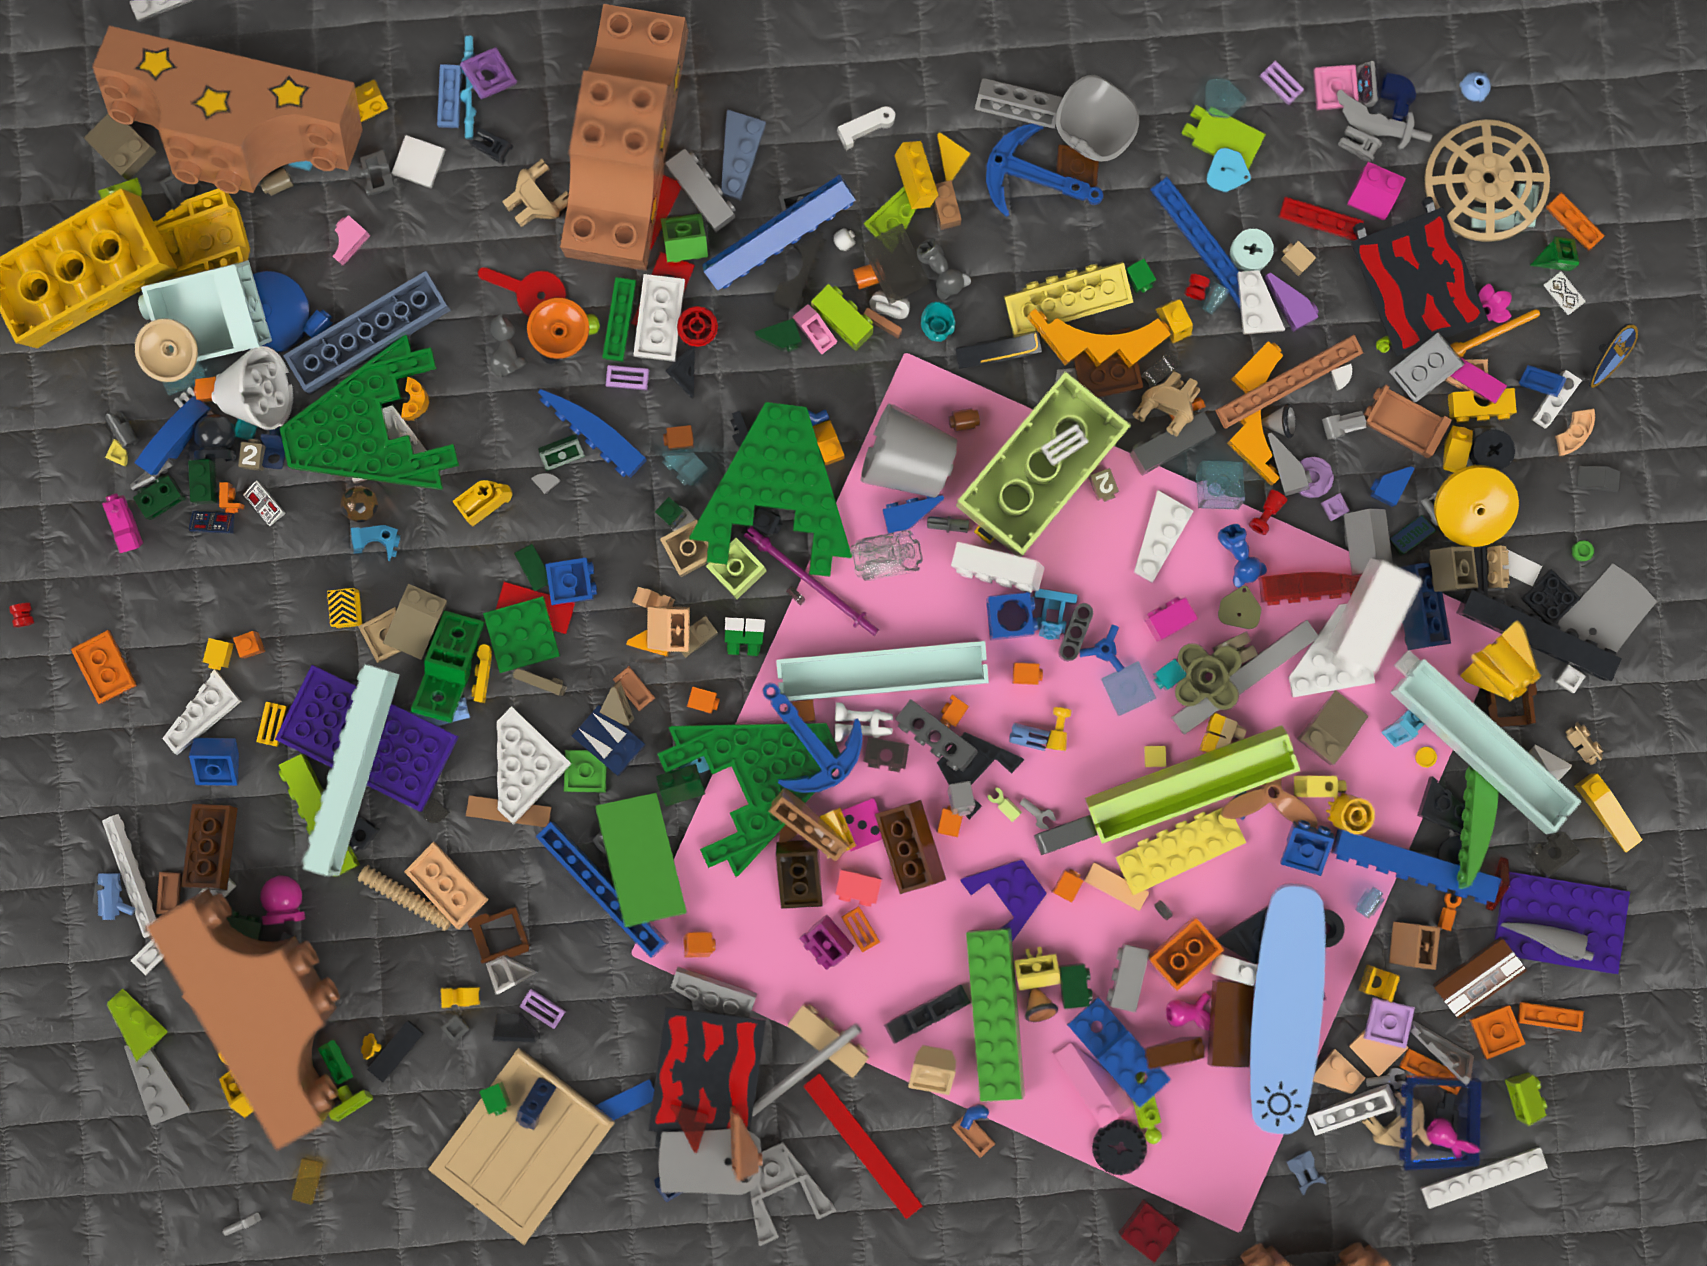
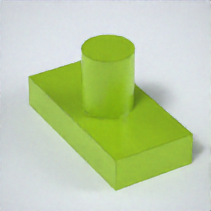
M345 1085L337 1090L342 1104L332 1109L329 1116L331 1120L339 1122L374 1098L366 1090H362L353 1096L348 1086Z

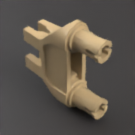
M540 159L528 170L522 169L520 171L516 191L502 201L509 212L522 202L526 205L527 208L514 217L521 227L534 218L556 219L559 217L560 211L568 206L569 193L567 191L551 202L547 200L535 184V179L549 170L543 159Z
M1173 371L1165 383L1148 389L1142 395V402L1133 413V416L1137 420L1140 419V421L1144 422L1152 409H1159L1173 415L1175 418L1166 429L1170 434L1178 436L1186 423H1190L1194 419L1192 402L1200 392V388L1196 387L1198 382L1190 378L1180 390L1184 382L1180 380L1181 374Z
M1405 1086L1399 1089L1401 1093L1398 1091L1394 1093V1096L1405 1107L1403 1113L1386 1127H1383L1375 1116L1369 1117L1371 1122L1368 1119H1363L1362 1122L1374 1135L1373 1140L1376 1143L1400 1147L1413 1160L1419 1154L1408 1141L1417 1135L1426 1146H1429L1431 1142L1428 1140L1426 1131L1423 1128V1104L1420 1100H1415L1406 1090Z

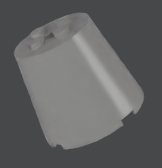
M888 404L873 435L877 436L873 448L869 447L867 450L860 481L865 484L936 498L941 489L944 488L947 476H950L954 467L952 462L957 452V439L905 410Z

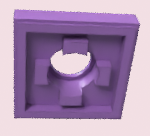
M496 47L464 60L460 64L480 99L498 93L517 83ZM481 71H491L494 74V79L490 81L484 80Z

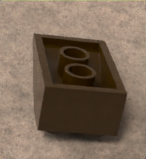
M807 840L777 842L775 855L781 909L823 906L819 849Z

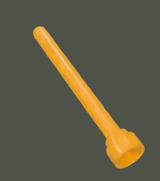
M1534 309L1464 343L1455 342L1450 344V346L1459 357H1463L1467 350L1538 317L1540 311Z

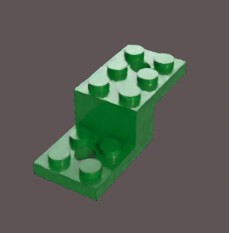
M444 611L425 658V674L411 707V712L452 723L471 674V659L482 633L484 621ZM455 632H461L463 636L460 638H456L452 634ZM436 695H440L444 699L442 701L437 702L434 701L432 698Z

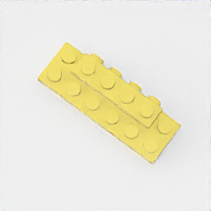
M1120 262L1106 267H1098L1097 264L1088 265L1085 267V271L1078 273V270H1071L1066 272L1065 277L1058 278L1057 275L1046 278V282L1038 284V281L1027 283V288H1023L1022 291L1005 295L1004 300L1013 335L1036 331L1035 327L1027 319L1028 314L1035 308L1038 312L1044 313L1049 325L1056 318L1063 322H1068L1133 303L1124 263Z
M1223 807L1207 815L1204 811L1193 816L1194 821L1187 823L1184 820L1175 825L1176 829L1170 832L1168 829L1156 833L1157 838L1151 841L1149 838L1137 842L1138 847L1116 856L1115 859L1132 895L1138 894L1245 844V838L1236 819L1222 817L1221 810Z

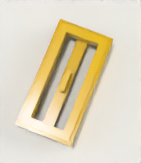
M271 702L265 703L256 742L278 747L279 741L275 740L285 720L288 706ZM273 707L266 739H263L270 709ZM281 709L274 741H270L277 710Z

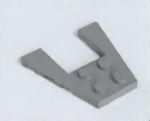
M784 1142L761 1151L762 1166H759L761 1168L760 1183L750 1191L759 1246L779 1238L762 1198L800 1181L817 1220L836 1211L831 1201ZM752 1175L747 1177L748 1182L752 1179Z

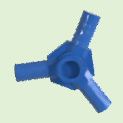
M1112 624L1107 637L1095 644V647L1080 649V657L1096 655L1099 659L1107 662L1110 661L1117 672H1121L1125 667L1116 657L1117 652L1114 642L1119 627Z

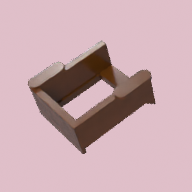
M1536 682L1530 683L1526 687L1527 691L1522 694L1523 716L1498 718L1495 694L1486 690L1489 718L1499 727L1536 723L1533 696L1537 694Z
M518 907L492 916L482 914L467 921L482 958L480 960L481 964L505 955L515 957L529 951L531 944ZM512 914L522 943L490 954L481 925Z

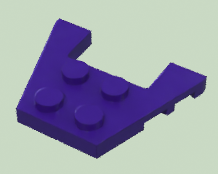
M1022 859L960 879L970 895H973L986 884L992 886L1013 915V919L1000 928H1011L1012 942L1047 894Z

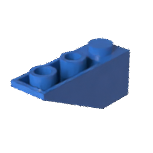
M938 494L936 498L926 496L927 499L920 501L918 498L906 500L907 504L898 505V502L887 504L886 509H883V515L888 535L910 530L944 500V495L939 496Z

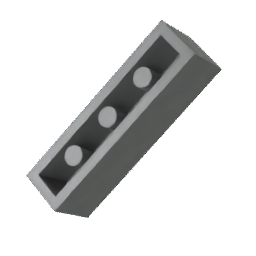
M1204 411L1199 414L1194 412V419L1192 422L1186 423L1178 436H1174V434L1172 435L1168 431L1165 433L1159 431L1150 437L1152 440L1146 443L1141 441L1133 446L1134 449L1130 456L1142 476L1211 439L1216 434Z

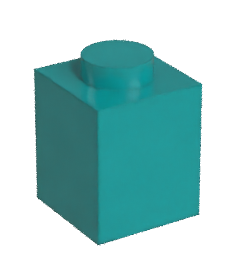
M1172 659L1153 674L1155 677L1153 681L1160 690L1163 688L1166 691L1185 678L1187 673L1176 659Z

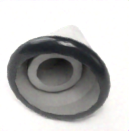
M1287 403L1284 407L1261 420L1262 426L1280 433L1289 439L1292 438L1295 432V413L1292 405Z

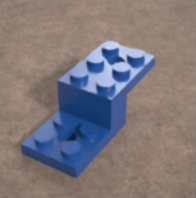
M1099 997L1090 1003V1007L1083 1009L1067 1024L1139 1108L1171 1081L1161 1067L1148 1069L1146 1050ZM1094 1021L1102 1023V1030L1100 1032H1093L1091 1030V1024ZM1140 1071L1145 1072L1147 1075V1079L1143 1083H1138L1135 1080L1136 1074Z

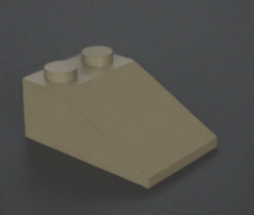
M109 114L84 137L127 181L157 153L130 125L115 121Z
M408 584L383 644L422 660L447 606V600Z
M1335 690L1297 740L1326 763L1334 765L1348 748L1368 718V715Z

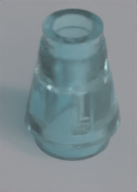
M1215 282L1214 286H1211L1202 309L1212 315L1228 298L1229 290Z

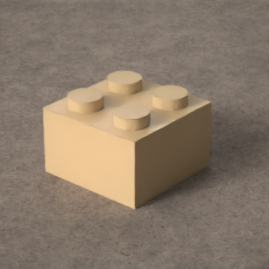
M697 519L660 538L680 577L707 564L708 542L689 540V536L698 522Z

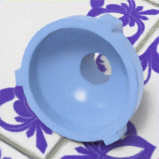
M1472 72L1460 82L1459 86L1463 95L1471 101H1484L1491 87L1487 77L1488 74L1485 72ZM1476 80H1480L1482 85H1477Z

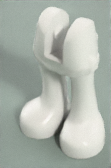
M836 703L835 722L854 721L855 718H858L859 721L870 722V726L861 725L862 735L873 736V738L893 733V728H878V720H893V714L881 712L879 709L867 712L852 711L846 709L843 703ZM835 723L834 741L841 742L846 736H849L853 725Z

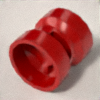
M1191 274L1189 278L1190 285L1186 288L1184 294L1192 299L1203 301L1206 295L1205 289L1209 286L1210 279L1202 275Z
M30 603L9 606L10 613L14 618L12 620L14 628L34 624V618L30 614Z

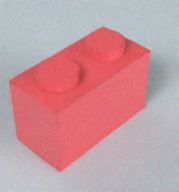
M841 869L835 895L839 896V900L851 902V899L860 900V905L871 907L872 903L876 904L882 879Z

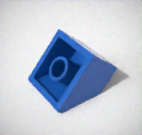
M194 738L189 758L195 784L237 786L239 752L236 738Z

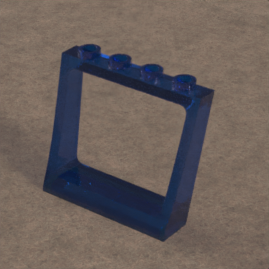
M1406 1075L1405 1085H1401V1097H1405V1106L1400 1108V1116L1404 1118V1127H1400V1139L1404 1140V1148L1399 1149V1159L1403 1161L1404 1170L1479 1166L1480 1151L1478 1153L1466 1152L1461 1158L1411 1160L1413 1088L1417 1084L1468 1087L1466 1141L1480 1149L1482 1082L1478 1078H1471L1466 1085L1459 1078Z

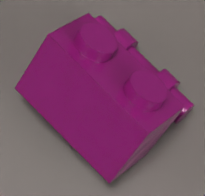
M828 915L814 924L807 934L804 933L799 938L804 944L803 947L807 951L809 950L815 956V961L826 970L831 966L834 967L847 957L854 948L851 941Z

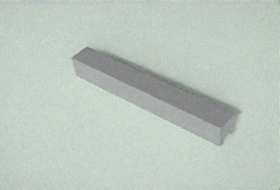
M1306 620L1246 662L1230 677V680L1237 687L1239 695L1319 638V635L1308 620ZM1205 698L1197 705L1184 707L1173 715L1171 719L1179 727L1182 734L1185 735L1219 709L1208 698Z

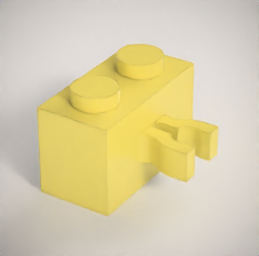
M1037 947L1038 954L1036 957L1033 958V955L1030 954V949H1025L1027 959L1014 961L1019 991L1061 984L1056 954L1042 956L1041 947Z

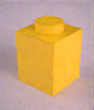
M209 638L203 662L209 664L208 668L221 670V667L228 668L234 644Z

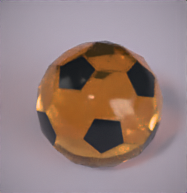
M353 486L347 489L342 495L340 502L343 514L349 520L357 523L370 520L375 515L378 507V501L374 492L364 486Z

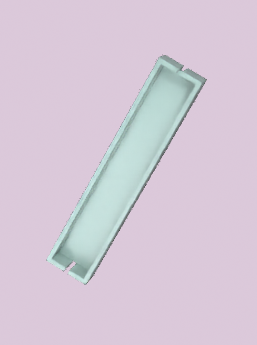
M985 641L776 660L778 679H783V682L778 683L780 693L784 694L789 701L989 683L987 664L982 665V661L987 660Z
M1425 659L1416 662L1405 675V678L1401 679L1390 692L1545 834L1555 833L1567 819L1565 816H1570L1581 803L1573 793Z
M365 664L359 671V684L352 694L353 704L346 714L347 724L340 734L339 740L341 744L334 754L333 761L335 763L333 770H330L327 777L328 787L327 790H324L321 797V802L323 803L321 810L317 812L315 817L316 827L309 837L310 846L303 857V869L326 876L340 875L399 674Z

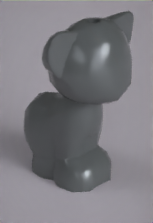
M930 238L918 246L916 254L919 261L929 264L931 269L939 274L936 280L937 296L939 299L945 300L950 295L959 293L963 287L971 283V279L966 273H961L958 269H948V262L945 259L944 251L935 238Z
M501 314L493 318L490 323V332L492 337L500 342V345L491 355L490 366L496 376L505 377L526 365L528 361L523 357L517 356L514 344L510 340L516 333L513 324Z

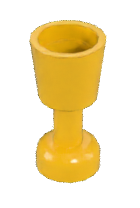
M1053 707V715L1057 716L1055 730L1050 731L1046 748L1066 751L1067 732H1063L1065 718L1071 716V709Z

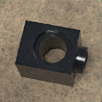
M360 817L354 825L349 846L357 851L359 849L365 850L380 829L366 818ZM360 829L366 833V838L363 841L357 838V832Z

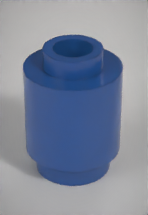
M323 309L321 312L316 310L304 324L303 331L313 338L333 324L330 321L332 317Z

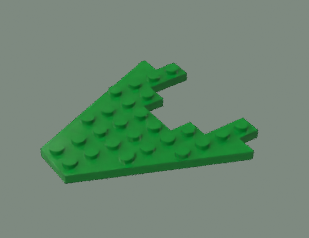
M403 335L281 426L280 433L288 467L295 470L442 490L443 484L440 470L459 466L454 444L414 454L409 435L392 440L389 439L382 408L383 403L401 399L397 379L437 369L432 348L412 352L409 337Z
M765 402L689 536V540L708 542L706 563L728 564L732 524L753 526L755 506L794 510L793 531L813 533L809 575L830 577L832 557L852 558L807 407Z
M827 723L806 724L835 758L840 755ZM789 724L670 726L668 728L676 746L658 753L666 773L704 756L712 775L732 766L748 805L730 812L738 832L700 849L708 868L728 860L736 878L786 825L769 812L772 801L784 789L782 785L778 784V780L795 779L805 775L809 778L819 772L821 768ZM788 789L804 803L815 793H802Z

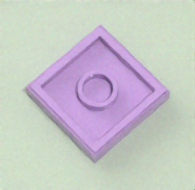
M1373 997L1364 1039L1406 1049L1415 1007Z

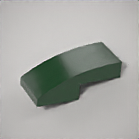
M533 543L516 551L514 554L534 591L548 585L546 567Z

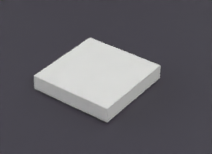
M406 135L392 174L432 188L445 149Z

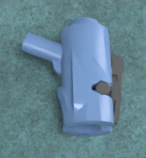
M101 873L96 876L93 903L98 905V916H102V920H115V916L119 915V911L131 916L135 911L134 907L123 903L120 897V891H122L120 873Z

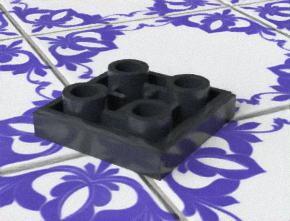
M1550 569L1521 599L1546 624L1549 622L1556 624L1581 597Z

